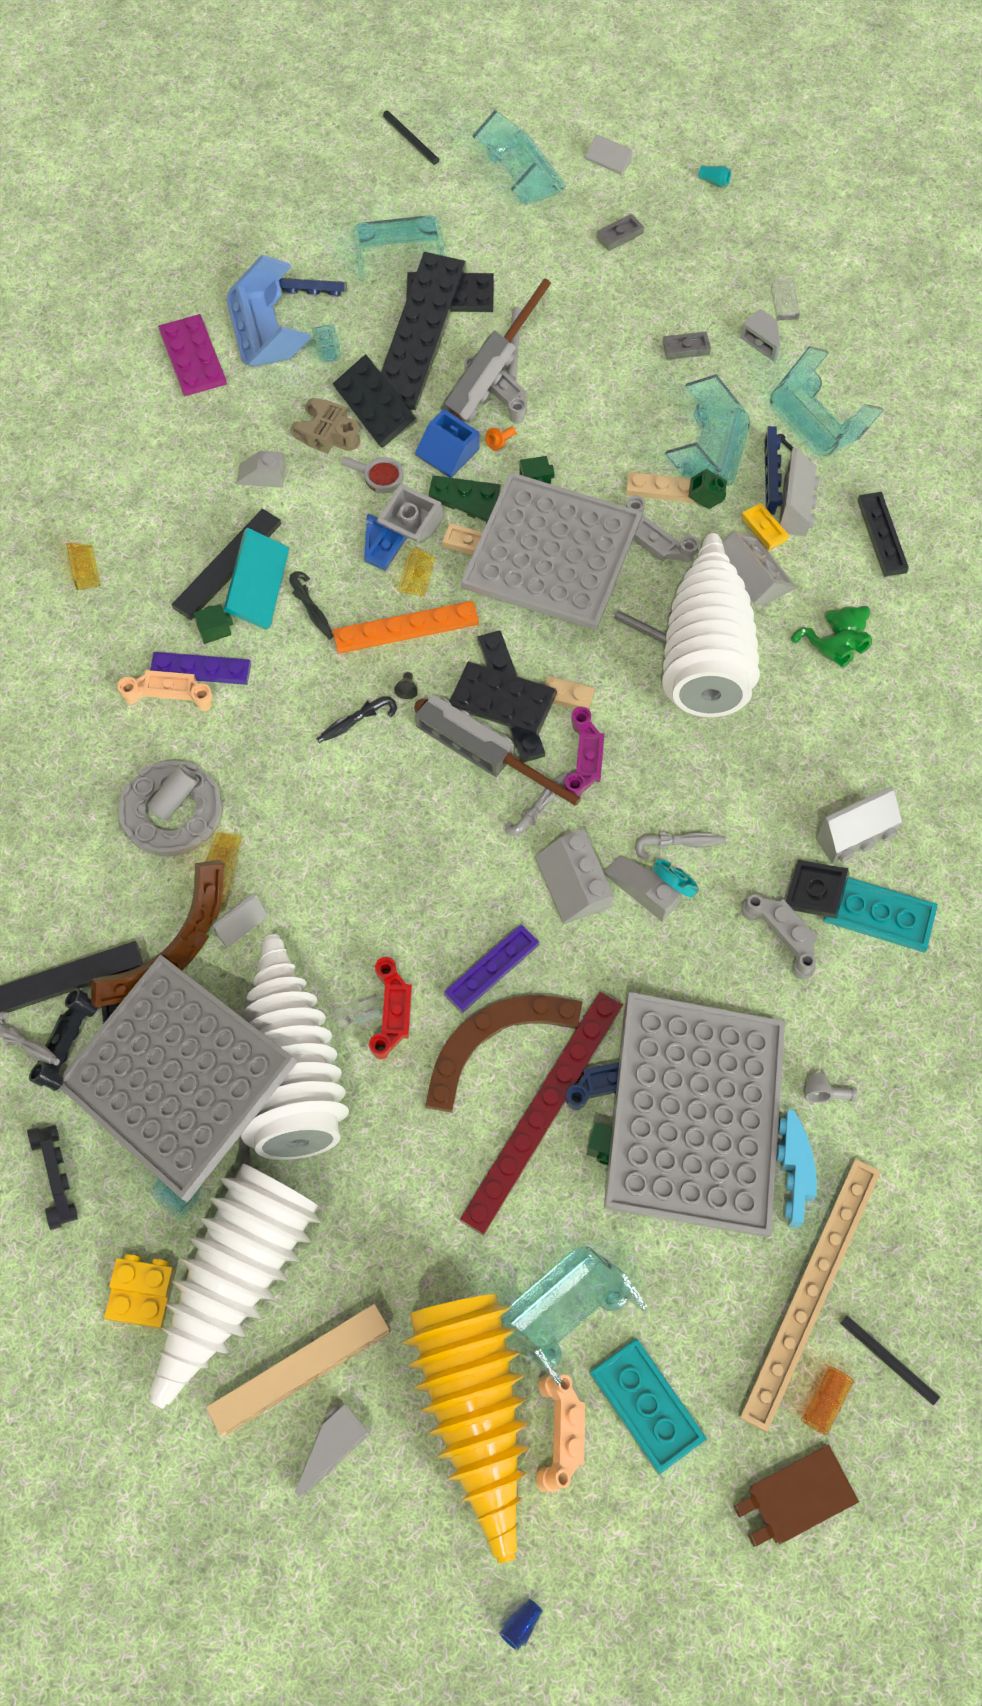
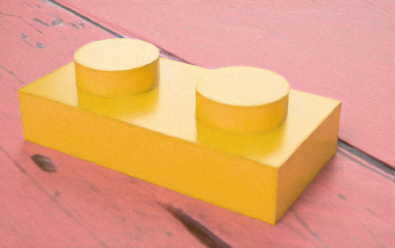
M762 503L742 513L741 519L768 551L788 540L789 534Z

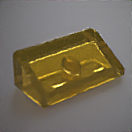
M66 543L73 581L77 591L101 586L93 546Z
M416 546L409 551L397 591L424 597L435 556Z

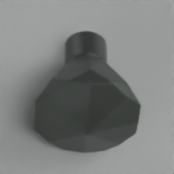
M409 672L404 673L403 679L394 687L395 694L402 699H413L417 696L418 689L412 681L413 675Z

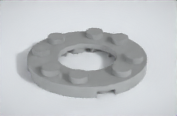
M172 760L152 764L139 771V775L130 784L127 783L119 801L121 825L131 842L148 853L159 856H176L188 853L204 844L218 827L222 815V800L219 789L210 775H207L192 763ZM178 765H182L193 772L199 779V782L190 792L196 803L195 814L182 828L180 827L172 831L161 830L149 822L146 815L147 804Z

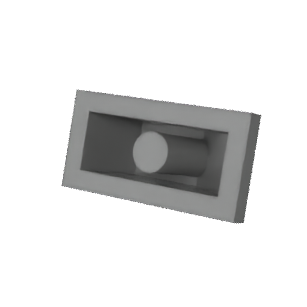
M759 309L743 323L740 338L774 362L777 360L780 348L778 323L770 314Z
M259 451L240 463L237 485L283 488L286 470L283 452Z

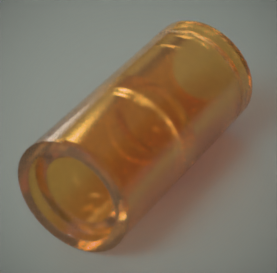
M828 1366L801 1421L818 1433L827 1436L855 1383L854 1380L844 1372Z

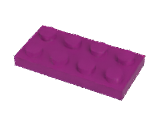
M201 314L158 325L184 397L227 385L225 375Z

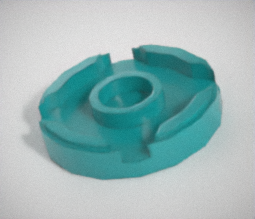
M662 858L657 859L652 865L654 872L676 891L687 897L694 898L699 891L697 883L682 869L670 868L671 862Z

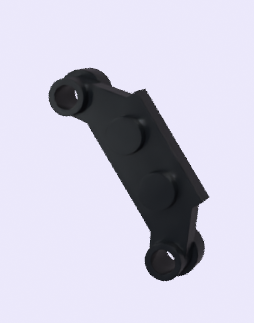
M74 988L67 995L65 1007L69 1009L64 1014H60L45 1045L60 1060L59 1064L54 1065L38 1060L29 1074V1081L40 1087L46 1086L53 1091H57L61 1087L63 1076L59 1075V1070L68 1057V1050L73 1040L79 1034V1027L86 1016L92 1017L98 1007L95 1008L91 1004V999L88 998L87 993L78 988Z
M56 1124L41 1129L39 1127L27 1129L32 1151L42 1149L51 1192L55 1202V1206L45 1208L50 1230L61 1228L64 1223L78 1220L75 1204H69L65 1190L70 1189L67 1173L61 1174L59 1164L64 1163L60 1146L55 1148L54 1142L60 1141Z

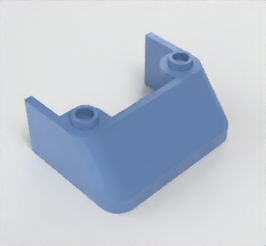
M261 255L230 288L227 294V306L242 362L253 367L291 359L311 339L310 334L282 326L278 327L273 305L281 297L279 280L291 268L290 263L265 255Z

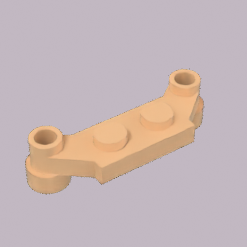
M146 670L145 675L136 680L132 677H124L117 684L120 695L130 704L137 702L139 698L145 696L193 701L201 710H207L212 705L210 687L196 682L194 674Z
M548 1373L540 1377L538 1388L543 1397L554 1399L553 1464L551 1467H542L538 1470L536 1484L542 1492H556L559 1489L567 1488L570 1484L571 1476L577 1467L584 1465L585 1402H580L572 1388V1380L568 1375Z

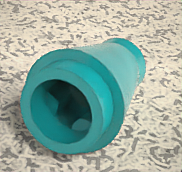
M702 165L699 169L698 177L721 188L722 186H728L731 179V169L727 168L726 165Z

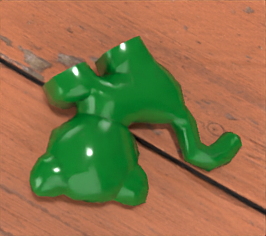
M846 606L839 610H829L825 613V618L831 624L835 635L820 639L812 628L802 627L795 631L791 641L798 643L802 637L806 636L823 656L833 660L841 667H845L853 660L854 650L862 654L872 645L871 636L867 632H863L866 628V620L871 614L870 608L868 606Z

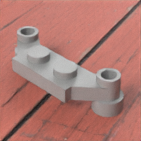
M470 356L465 360V370L474 356ZM501 369V378L495 385L491 384L488 389L508 407L510 420L515 424L522 423L527 408V403L524 400L527 398V391Z
M637 495L631 496L627 499L626 507L644 512L645 500ZM644 514L634 537L636 542L663 562L666 559L691 562L699 547V541L694 536H685L679 542L645 517Z
M757 894L749 896L741 908L744 918L754 921L762 917L796 956V961L793 965L794 975L799 979L810 978L815 971L814 943L817 940V936L784 899L778 902L762 898Z

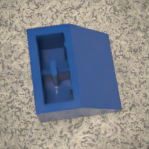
M443 409L428 424L415 451V455L449 478H452L479 450V431Z

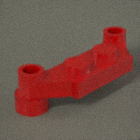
M382 957L375 963V973L385 985L382 1031L373 1035L369 1040L370 1052L377 1059H385L403 1038L409 1039L412 984L404 982L397 973L395 961L389 957ZM378 1047H384L381 1051L377 1050Z

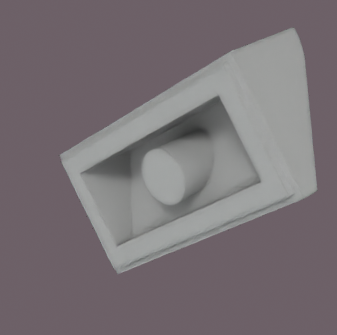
M596 135L585 159L622 175L631 163L632 150L600 135Z
M253 893L216 921L212 927L220 941L226 947H230L267 917V913Z

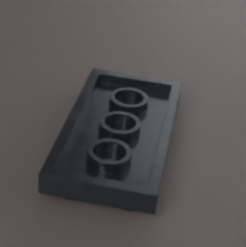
M407 272L406 300L416 272ZM464 273L450 312H493L494 273Z
M366 354L332 383L381 448L385 447L416 419L411 410Z
M468 661L449 702L456 709L464 710L471 715L538 736L558 692L555 688Z

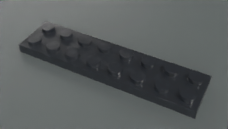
M425 251L423 252L381 370L382 375L407 407L415 411L466 268L465 260Z

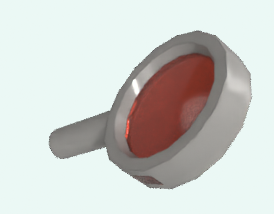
M345 456L341 460V465L364 473L366 485L376 493H391L397 490L403 482L402 466L393 458L379 457L368 464Z

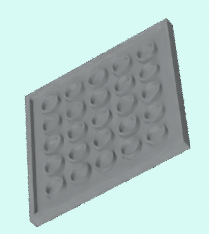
M510 472L461 580V588L597 631L641 522L643 512Z

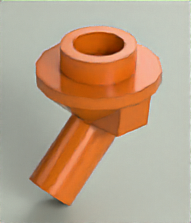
M513 426L503 432L496 427L490 428L486 432L485 441L487 446L493 451L502 449L506 445L505 441L516 435L517 432Z

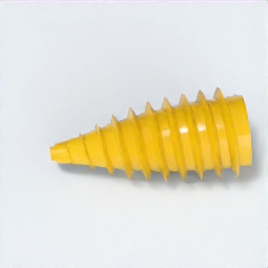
M487 1294L439 1304L410 1313L414 1334L404 1341L403 1344L417 1347L419 1357L410 1363L408 1367L423 1370L425 1379L413 1389L428 1392L431 1400L420 1412L435 1415L438 1425L427 1435L442 1437L446 1448L436 1458L451 1460L456 1471L447 1480L460 1481L466 1493L461 1501L470 1502L477 1516L475 1522L480 1523L493 1558H497V1563H505L516 1559V1527L518 1526L516 1522V1505L522 1499L516 1496L517 1480L527 1474L517 1469V1458L530 1448L518 1444L516 1441L517 1432L527 1426L529 1422L515 1419L516 1407L525 1402L527 1398L513 1395V1384L525 1375L510 1372L509 1361L521 1352L507 1349L506 1338L517 1329L504 1327L501 1316L512 1307L499 1304L497 1294Z

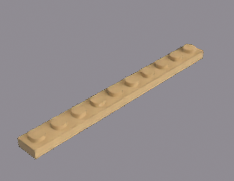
M857 1159L852 1162L739 1417L742 1421L765 1433L770 1428L881 1171Z

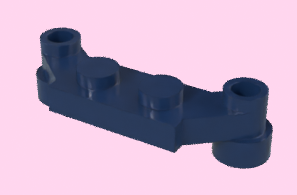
M619 1062L583 1070V1077L579 1083L569 1087L566 1092L565 1099L568 1106L572 1110H579L586 1105L587 1100L590 1098L616 1093ZM578 1097L581 1101L574 1102L572 1098Z

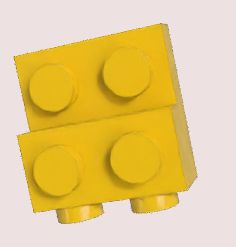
M125 1254L124 1259L116 1258L109 1285L111 1292L104 1319L162 1329L167 1312L166 1304L169 1303L173 1286L172 1281H174L176 1271L169 1267L170 1262L161 1259H153L152 1264L141 1262L142 1258L136 1255Z

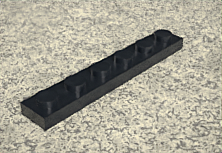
M501 630L477 636L486 666L517 676ZM509 727L521 762L524 763L545 757V750L539 735H532Z

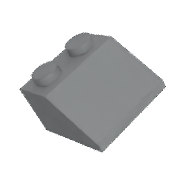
M400 484L377 519V523L419 542L434 534L444 518L441 502Z

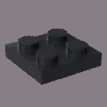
M798 860L785 902L793 911L837 919L850 875L849 868Z

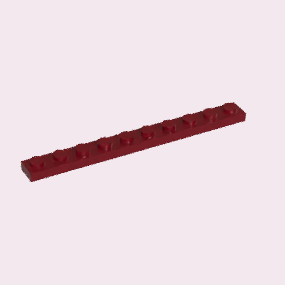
M599 992L460 1218V1222L481 1235H485L566 1102L567 1090L578 1082L583 1074V1070L586 1069L620 1013L623 1004Z

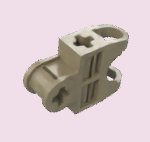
M309 399L305 404V410L308 414L314 416V419L311 421H296L290 428L292 435L297 440L327 454L333 446L346 451H352L357 449L361 443L358 434L359 425L356 420L348 418L347 407L328 400Z

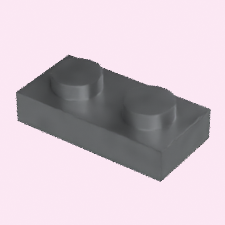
M630 214L598 230L596 238L610 251L643 234L644 226L633 214Z
M707 331L663 336L662 343L666 359L710 355L711 346Z

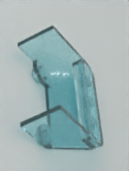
M494 110L472 135L475 140L489 150L487 154L495 163L499 161L505 166L516 181L511 190L525 204L528 202L534 204L559 194L566 188V183L534 140L497 110Z
M432 215L357 224L353 230V242L359 281H364L361 248L435 240L437 254L445 256L439 219Z
M809 346L772 392L770 404L816 455L828 457L860 439L884 409L879 406L864 404L854 417L848 418L841 426L815 398L822 386L821 377L815 370L829 352L825 349Z
M715 374L686 383L685 385L686 389L697 401L694 417L703 427L699 442L667 450L665 455L685 478L691 479L707 468L727 481L726 486H729L735 482L750 427V419L746 410L719 376Z
M581 1247L572 1252L511 1305L512 1308L502 1315V1322L505 1327L517 1329L511 1335L538 1368L557 1385H560L563 1381L553 1368L558 1364L562 1356V1349L557 1343L598 1307L606 1311H616L623 1307L627 1300L642 1311L647 1306L622 1270L590 1247Z

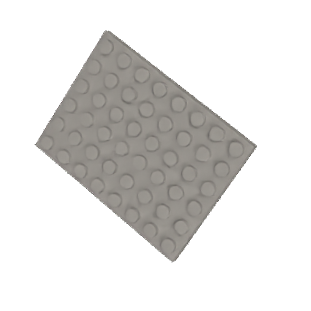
M160 954L61 1075L63 1076V1083L60 1088L176 1195L188 1203L299 1061Z
M628 992L625 1003L604 1209L767 1238L771 1236L785 1021Z

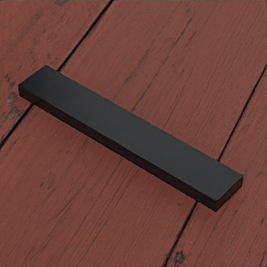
M262 508L172 603L173 609L192 620L194 618L193 613L202 610L232 578L244 530L250 528L269 538L279 528L281 520Z
M136 941L1 985L0 1012L9 1013L69 993L74 988L81 989L90 986L91 979L115 975L135 969L143 965L139 945Z

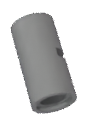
M178 765L147 804L148 808L158 817L168 820L199 782L198 777L186 767Z

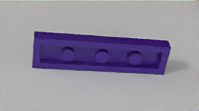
M153 652L150 671L194 674L196 681L248 685L251 661L249 659Z
M520 924L446 989L444 996L461 1013H464L539 946V941Z

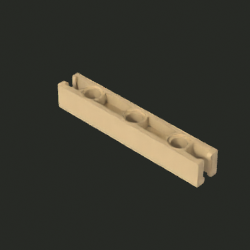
M373 1304L207 1406L206 1409L219 1434L225 1437L390 1334L389 1328L376 1305Z

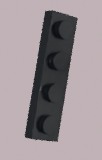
M875 492L859 495L858 503L884 577L907 573L909 566L883 493Z

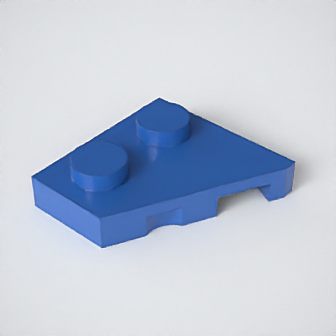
M368 514L366 517L364 560L366 563L386 571L407 537L378 524V518Z

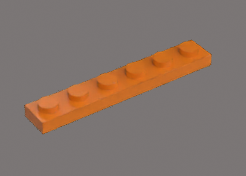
M468 601L332 630L337 652L340 654L479 625V619L474 602Z

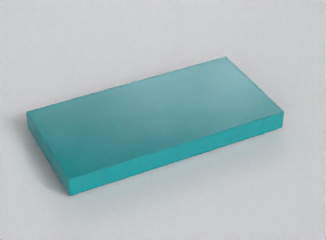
M246 528L241 540L223 611L267 630L271 625L289 547L250 528Z
M849 877L837 919L824 917L823 922L925 953L928 948L938 904Z
M637 1338L589 1372L658 1475L707 1440Z

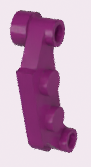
M577 707L572 712L571 723L573 730L579 735L576 773L569 774L565 779V788L579 797L594 782H600L605 737V733H599L592 724L591 712L585 707Z

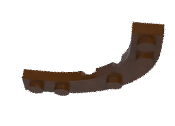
M220 860L195 863L194 892L188 916L177 936L160 953L181 971L201 950L209 937L207 932L213 918L217 919L222 900L224 863ZM160 954L149 962L130 971L91 979V1004L96 1008L121 1003Z
M527 995L499 1001L475 1013L452 1034L441 1050L431 1076L425 1107L453 1113L460 1076L472 1053L480 1044H483L503 1029L514 1025L549 1024L577 1029L583 1001L545 995Z

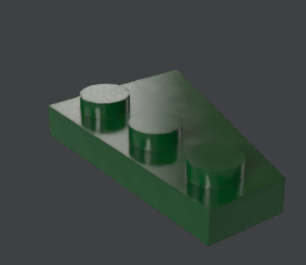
M432 475L429 497L441 502L442 505L448 508L463 511L471 518H479L486 521L487 524L500 495L501 484Z

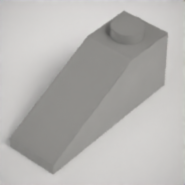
M622 855L604 871L605 876L661 922L680 903L682 896L680 892L669 886L655 872Z
M346 1404L341 1408L336 1405L324 1416L326 1422L321 1426L295 1490L298 1497L303 1498L370 1435Z

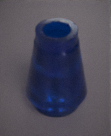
M528 1599L526 1603L501 1624L503 1628L499 1635L509 1646L518 1651L521 1646H526L543 1610L534 1601Z

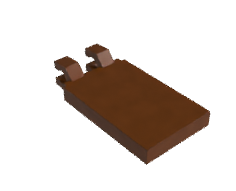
M827 1445L751 1485L749 1490L751 1497L737 1503L733 1508L738 1518L758 1508L766 1526L747 1535L752 1546L755 1547L773 1538L775 1543L783 1544L859 1503V1500L830 1445Z

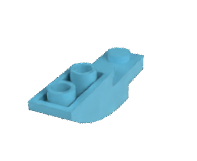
M787 1110L784 1117L779 1118L778 1134L782 1135V1145L778 1144L776 1161L780 1162V1170L791 1172L787 1173L785 1189L790 1191L789 1201H785L784 1218H788V1227L800 1228L804 1223L805 1201L812 1202L817 1196L816 1168L807 1134L794 1110Z

